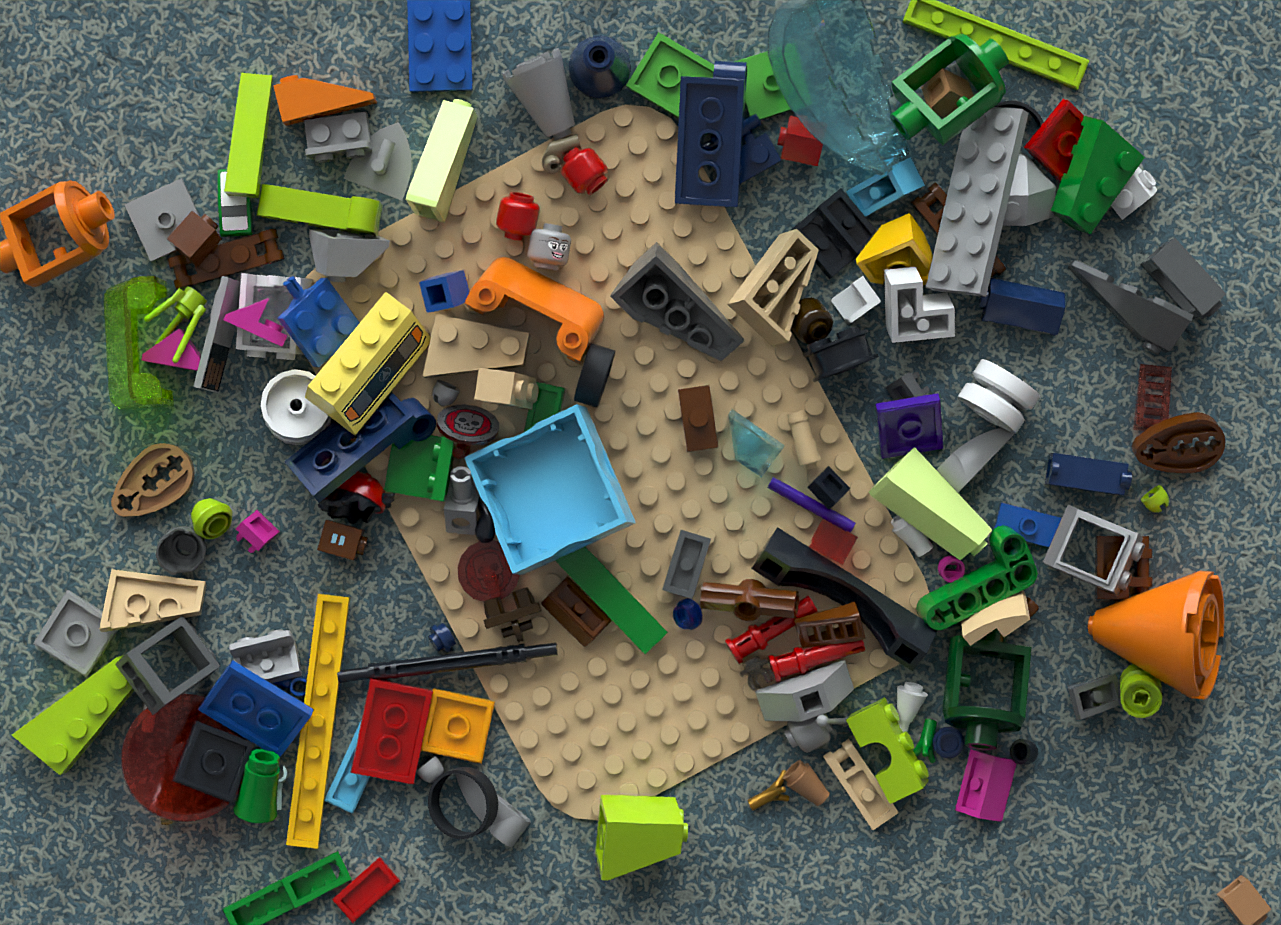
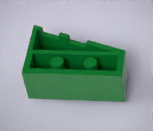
M1084 116L1081 122V126L1084 127L1078 144L1073 145L1071 151L1073 158L1067 174H1063L1051 211L1071 228L1091 234L1145 157L1106 122Z

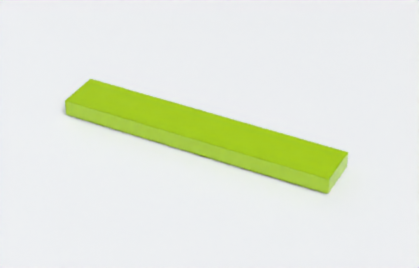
M910 0L902 21L905 24L946 40L951 36L965 34L981 46L988 39H993L1006 53L1010 65L1074 90H1078L1089 63L1088 59L937 0Z

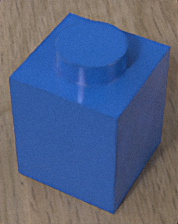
M464 270L436 275L419 282L427 313L454 308L464 304L469 294Z

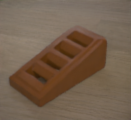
M855 602L794 619L802 648L866 639ZM832 624H838L839 627L833 629ZM825 625L826 631L820 632L819 626ZM807 627L813 628V635L808 636Z

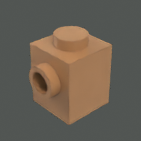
M1242 875L1216 894L1240 925H1260L1266 920V913L1271 910L1270 906L1251 882Z

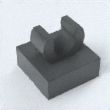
M908 372L885 387L893 400L924 396L929 391L928 386L921 389L915 379L920 376L919 372L913 374Z

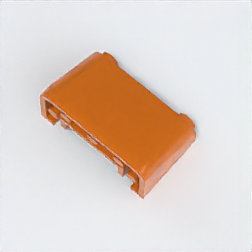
M500 257L495 259L470 290L464 302L469 309L484 315L485 312H492L498 307L504 309L510 297L562 323L556 338L557 346L560 351L567 355L568 359L582 365L589 347L603 323L604 312L602 307L596 301L511 258Z

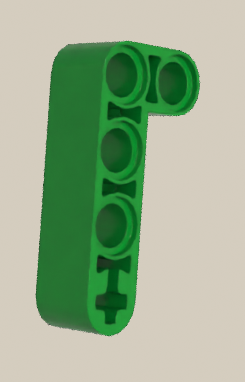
M1002 525L996 527L989 537V544L996 560L924 595L917 603L916 610L918 616L932 629L943 630L992 604L1030 587L1036 581L1038 573L1025 539L1009 526ZM1012 538L1010 546L1003 549L1005 541ZM1023 565L1022 571L1014 576L1017 567ZM995 579L994 585L990 589H986L988 582ZM967 593V598L963 602L958 603L960 596Z

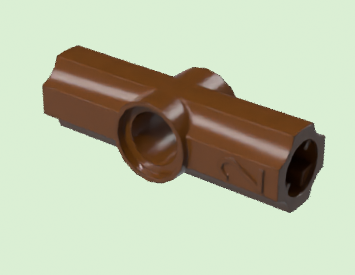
M754 579L743 580L739 585L703 582L701 609L733 612L737 618L744 621H755L760 615L785 618L797 617L799 591L769 589L763 583Z

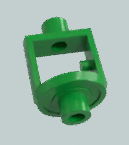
M965 34L949 37L891 82L895 98L902 104V106L890 114L893 125L907 140H910L926 128L942 146L1000 103L1006 94L1005 84L999 73L1001 69L1009 64L1006 53L993 39H988L979 46ZM956 61L978 93L970 99L966 96L961 97L956 103L958 108L942 120L914 91L929 81L942 68H946Z

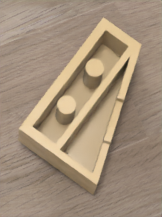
M798 229L778 235L727 304L771 346L789 342L792 334L790 329L794 317L799 313L801 306L799 301L804 287L808 285L819 251Z

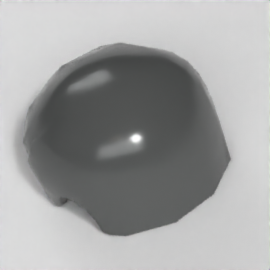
M177 526L169 529L159 539L156 558L159 566L169 574L191 573L205 560L207 546L204 539L197 535L193 528ZM179 549L191 552V554H183Z

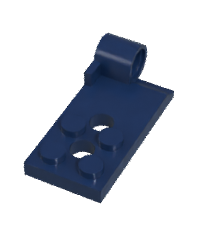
M715 61L713 78L681 76L675 204L738 207L747 62ZM705 133L715 134L719 140L718 147L714 150H706L701 144L702 135ZM709 164L715 167L717 177L714 181L706 182L701 179L699 170L703 165Z
M391 392L356 436L334 421L284 462L319 503L392 443L398 449H401L410 440L423 441L430 437L436 428V419L419 400L408 398L401 402ZM357 438L353 444L346 446L348 441ZM332 458L327 465L321 466L326 459Z

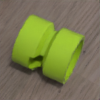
M1134 664L1129 665L1120 676V702L1123 709L1129 715L1136 718H1146L1155 714L1162 704L1161 681Z

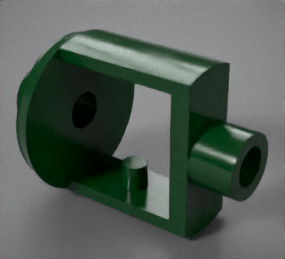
M997 628L971 646L960 635L949 639L942 712L945 723L966 730L965 746L973 749H997L998 733L1020 731L1026 717L1032 647L1006 643L1007 636L1003 637ZM963 653L1015 661L1010 711L988 707L958 706L960 686L968 688L970 684V675L961 674Z

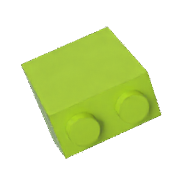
M600 796L595 854L601 880L608 881L681 854L682 842H687L688 824L684 823V811L679 809L676 797Z

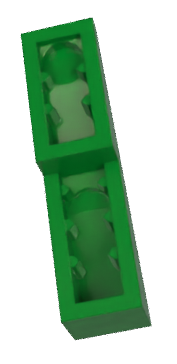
M336 851L223 907L222 910L229 925H262L352 879L339 852ZM329 863H334L339 868L338 878H336Z

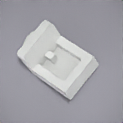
M1139 167L1136 169L1111 205L1122 220L1157 192L1154 178L1146 170L1142 171Z

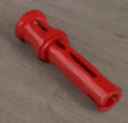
M807 595L799 601L796 618L774 616L759 626L751 624L746 632L732 640L730 638L726 639L725 643L740 665L745 657L758 649L761 651L765 650L768 646L767 642L795 626L794 619L818 613V610Z
M863 640L814 646L806 649L795 647L792 652L776 657L773 654L769 655L768 661L774 680L777 683L781 681L782 677L795 673L803 675L809 671V668L865 652L866 650Z

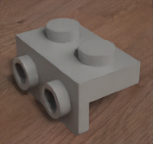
M274 630L269 632L268 635L258 638L245 637L238 640L237 643L229 645V651L235 662L270 683L302 676L296 640L290 630Z

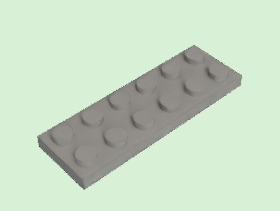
M993 107L962 131L926 283V288L929 290L986 297L1028 118L1027 111L1016 108Z

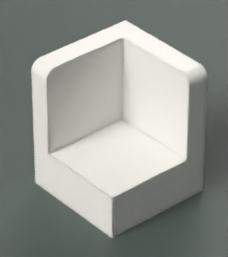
M862 276L833 297L831 302L846 323L850 325L878 305L881 300L864 276Z

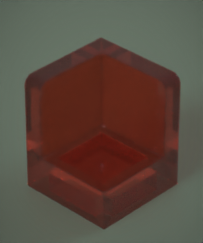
M822 520L808 547L843 565L858 537L826 520Z

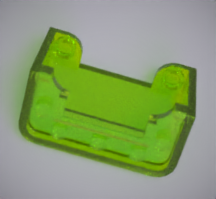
M138 276L112 285L104 294L110 401L120 409L174 407L173 391L162 388L157 376L150 373H141L138 315L151 313L157 301L168 297L167 281L156 276Z

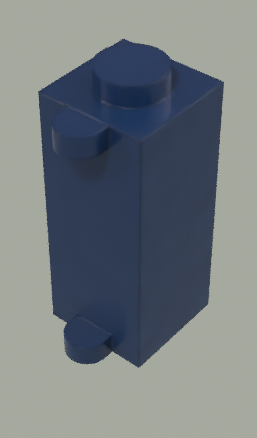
M990 278L986 297L980 296L979 307L983 308L981 321H991L1056 336L1058 335L1065 311V293Z
M1049 453L1045 485L1124 495L1125 490L1130 489L1132 471H1128L1129 464Z

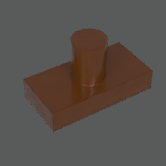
M710 386L678 389L687 452L718 448Z

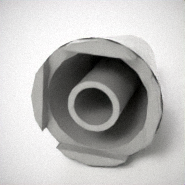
M559 48L552 51L553 57L550 56L548 51L516 65L517 68L511 70L512 75L509 69L501 73L504 81L546 137L553 136L554 140L571 134L570 127L575 125L562 55Z

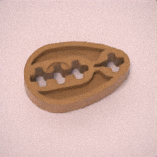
M165 443L154 444L144 449L125 469L116 485L111 500L114 512L123 517L146 515L166 508L185 496L194 481V466L188 454L175 445ZM171 456L183 458L184 461L180 464L183 469L181 471L177 469L171 470L168 474L170 477L169 481L165 479L157 481L156 486L158 489L156 491L144 488V485L147 483L145 480L147 475L154 478L159 474L158 466L161 465L163 468L170 466L171 461L169 458ZM139 492L131 502L132 510L128 508L120 509L119 505L122 503L120 497L122 495L130 497Z

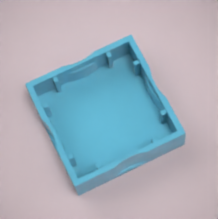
M576 404L536 423L532 428L520 435L504 438L464 457L479 495L491 513L495 533L512 574L524 575L636 523L587 407Z

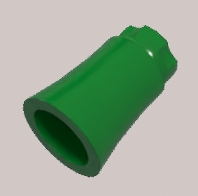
M263 749L251 751V756H249V760L245 765L240 792L233 807L235 815L240 819L251 823H268L277 817V790L280 774V757L277 753Z

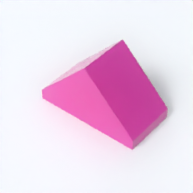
M178 329L143 353L141 360L197 371L201 354L192 341L189 340L178 363H173L172 359L185 334L184 330Z

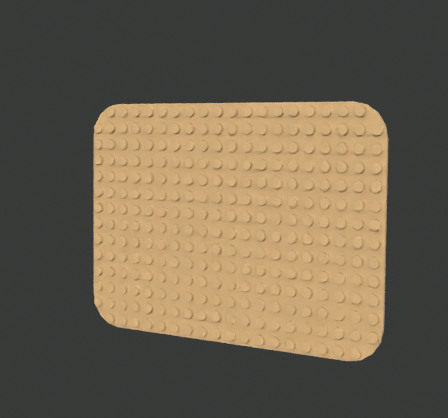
M622 105L602 111L570 128L572 133L565 136L577 134L581 145L580 151L585 148H592L607 165L608 173L606 177L608 181L594 194H578L574 191L561 174V170L565 165L564 160L561 169L556 173H549L543 168L542 158L548 144L554 141V138L455 190L445 223L412 213L378 231V236L390 240L389 247L357 277H346L345 282L330 281L359 322L364 319L383 294L387 292L414 314L430 337L435 314L529 333L531 337L525 366L499 370L537 378L536 382L566 388L561 411L576 404L587 407L636 523L587 545L586 548L668 632L646 654L613 621L589 645L584 647L541 605V602L567 576L584 592L556 561L520 575L517 586L512 591L528 587L534 596L535 602L539 601L542 609L541 612L518 619L519 623L531 619L533 629L522 632L524 636L523 642L518 643L515 635L503 638L501 629L512 626L511 621L486 629L483 621L487 619L484 602L474 599L465 592L458 577V565L461 556L469 546L479 542L476 536L446 532L445 502L395 493L394 501L391 503L392 506L388 508L464 652L500 646L507 647L508 645L525 643V646L557 643L558 655L530 658L524 663L517 662L516 664L509 663L501 666L494 665L473 669L490 700L495 701L494 708L537 788L556 809L573 818L598 820L601 795L656 796L787 725V721L764 720L755 691L776 684L768 661L769 655L773 654L776 657L792 652L795 647H801L796 626L767 642L768 646L765 650L761 651L758 649L745 657L743 663L739 665L725 640L728 638L732 640L746 632L749 625L756 624L759 626L774 616L760 615L755 621H744L737 618L733 612L701 609L700 607L703 582L739 585L746 579L758 580L769 589L799 591V601L808 595L818 612L842 606L832 599L808 589L778 586L751 569L777 527L917 616L916 607L918 601L929 593L925 578L908 546L892 531L894 527L891 524L892 517L888 509L868 493L873 488L874 483L818 381L813 382L816 376L806 357L803 356V352L793 333L789 342L771 346L727 305L756 265L724 206L675 204L678 126L670 117L655 109L636 105ZM702 166L699 170L701 179L711 182ZM510 192H520L534 197V202L540 207L536 229H543L544 223L563 226L562 233L568 234L571 237L568 262L564 266H559L558 271L533 267L534 262L527 255L531 235L523 236L521 241L512 240L504 237L505 231L497 227L496 218L500 200L503 197L509 196ZM656 242L680 264L744 338V342L722 361L689 346L687 342L671 334L668 336L660 332L659 328L644 321L641 323L633 319L610 297L633 263ZM507 257L596 301L603 309L604 320L592 344L615 350L614 360L599 406L596 408L574 401L584 361L582 365L571 361L557 346L556 338L562 323L511 297L504 309L498 307L492 312H485L484 315L469 309L465 303L454 308L427 313L419 282L436 275L464 270L470 292L495 259ZM315 268L306 278L313 279L311 284L313 286L320 278H327V276L317 272ZM429 346L392 390V393L401 402L408 398L419 400L435 417L436 428L432 433L434 436L454 438L441 430L437 423L438 414L444 408L452 405L466 404L478 406L488 410L497 418L499 431L494 437L483 441L457 439L452 470L461 466L468 468L464 457L504 438L514 437L524 432L528 409L474 400L478 372L424 378L423 372ZM329 358L322 366H320L319 368L312 366V368H313V370H314V372H315L316 375H317V374L320 372V370L325 366V364L330 360V358ZM437 380L445 381L460 390L453 404L441 406L433 400L432 392ZM709 385L718 448L687 452L678 389ZM801 410H806L809 417L808 421L813 439H815L817 450L821 457V461L815 462L817 468L808 471L806 465L799 466L795 441L787 416ZM357 438L351 439L352 443H354ZM391 445L365 465L371 477L377 479L383 488L385 486ZM830 466L851 488L831 509L856 522L851 533H848L768 489L767 487L771 479L774 477L823 504L807 487L824 469ZM477 508L476 514H477V522H478L480 513H479L478 508ZM464 518L453 519V522L458 526L470 524ZM680 530L711 538L693 599L662 590ZM495 534L493 540L499 542L497 535ZM512 592L509 596L501 599L505 612L517 609ZM862 622L866 639H863L865 652L809 668L807 672L845 660L853 687L856 688L900 663L885 654L878 640ZM832 624L833 629L839 627L838 624ZM825 625L819 626L820 632L826 631ZM812 627L806 628L808 636L814 634ZM795 673L786 677H782L781 681L793 678L801 674Z

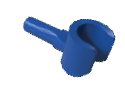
M300 676L271 684L290 688L294 695L302 696L305 694V691L295 690L293 684L296 681L307 682V679Z

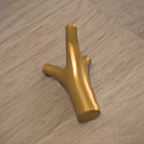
M786 770L781 771L778 779L769 788L747 800L753 811L772 801H789L790 797L782 794L786 792V788L784 786L781 787Z

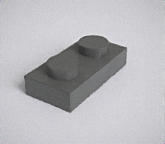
M680 530L662 590L693 599L711 538Z

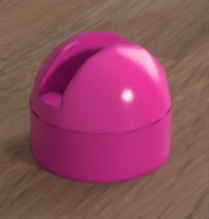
M944 556L939 561L938 573L945 581L951 583L963 577L965 566L955 556ZM947 565H956V569L945 567Z

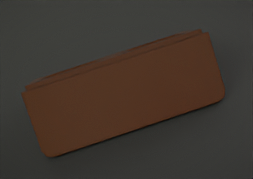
M568 576L541 602V605L584 647L589 645L612 621Z

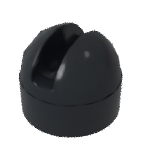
M1018 739L1011 745V759L1016 764H1031L1037 759L1038 748L1030 740Z

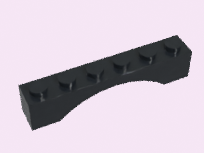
M778 527L763 547L751 568L778 586L808 589L824 595L841 605L855 602L861 621L878 640L885 654L911 671L915 669L927 654L938 631L929 627L922 618Z

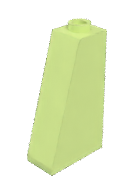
M454 99L453 103L445 100L442 102L405 199L415 215L444 223L446 221L477 120L474 108H471V104L466 101Z
M915 447L902 457L868 492L877 501L959 560L969 553L973 556L977 555L988 544L984 539L992 529Z

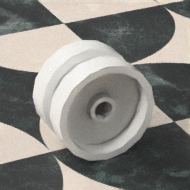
M981 359L973 371V375L986 389L975 383H966L957 397L985 420L1016 434L1025 419L1022 413L1011 404L1023 410H1031L1040 398V395L1031 386L990 361Z
M294 369L281 372L269 381L262 393L261 409L266 426L274 437L286 444H307L331 424L332 418L305 398L307 386L316 377L308 371ZM293 404L296 406L303 404L299 411H293L291 408Z

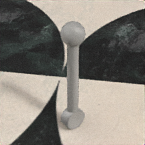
M819 715L816 719V724L819 727H826L828 724H838L843 727L849 726L846 721L848 717L827 718L825 715Z

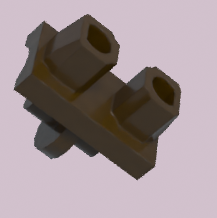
M528 587L512 592L517 609L505 612L500 596L484 601L487 619L483 621L486 629L511 621L512 626L501 629L503 638L515 635L518 643L523 642L524 636L522 632L533 629L531 619L519 623L518 619L542 611L539 601L535 602L534 596Z

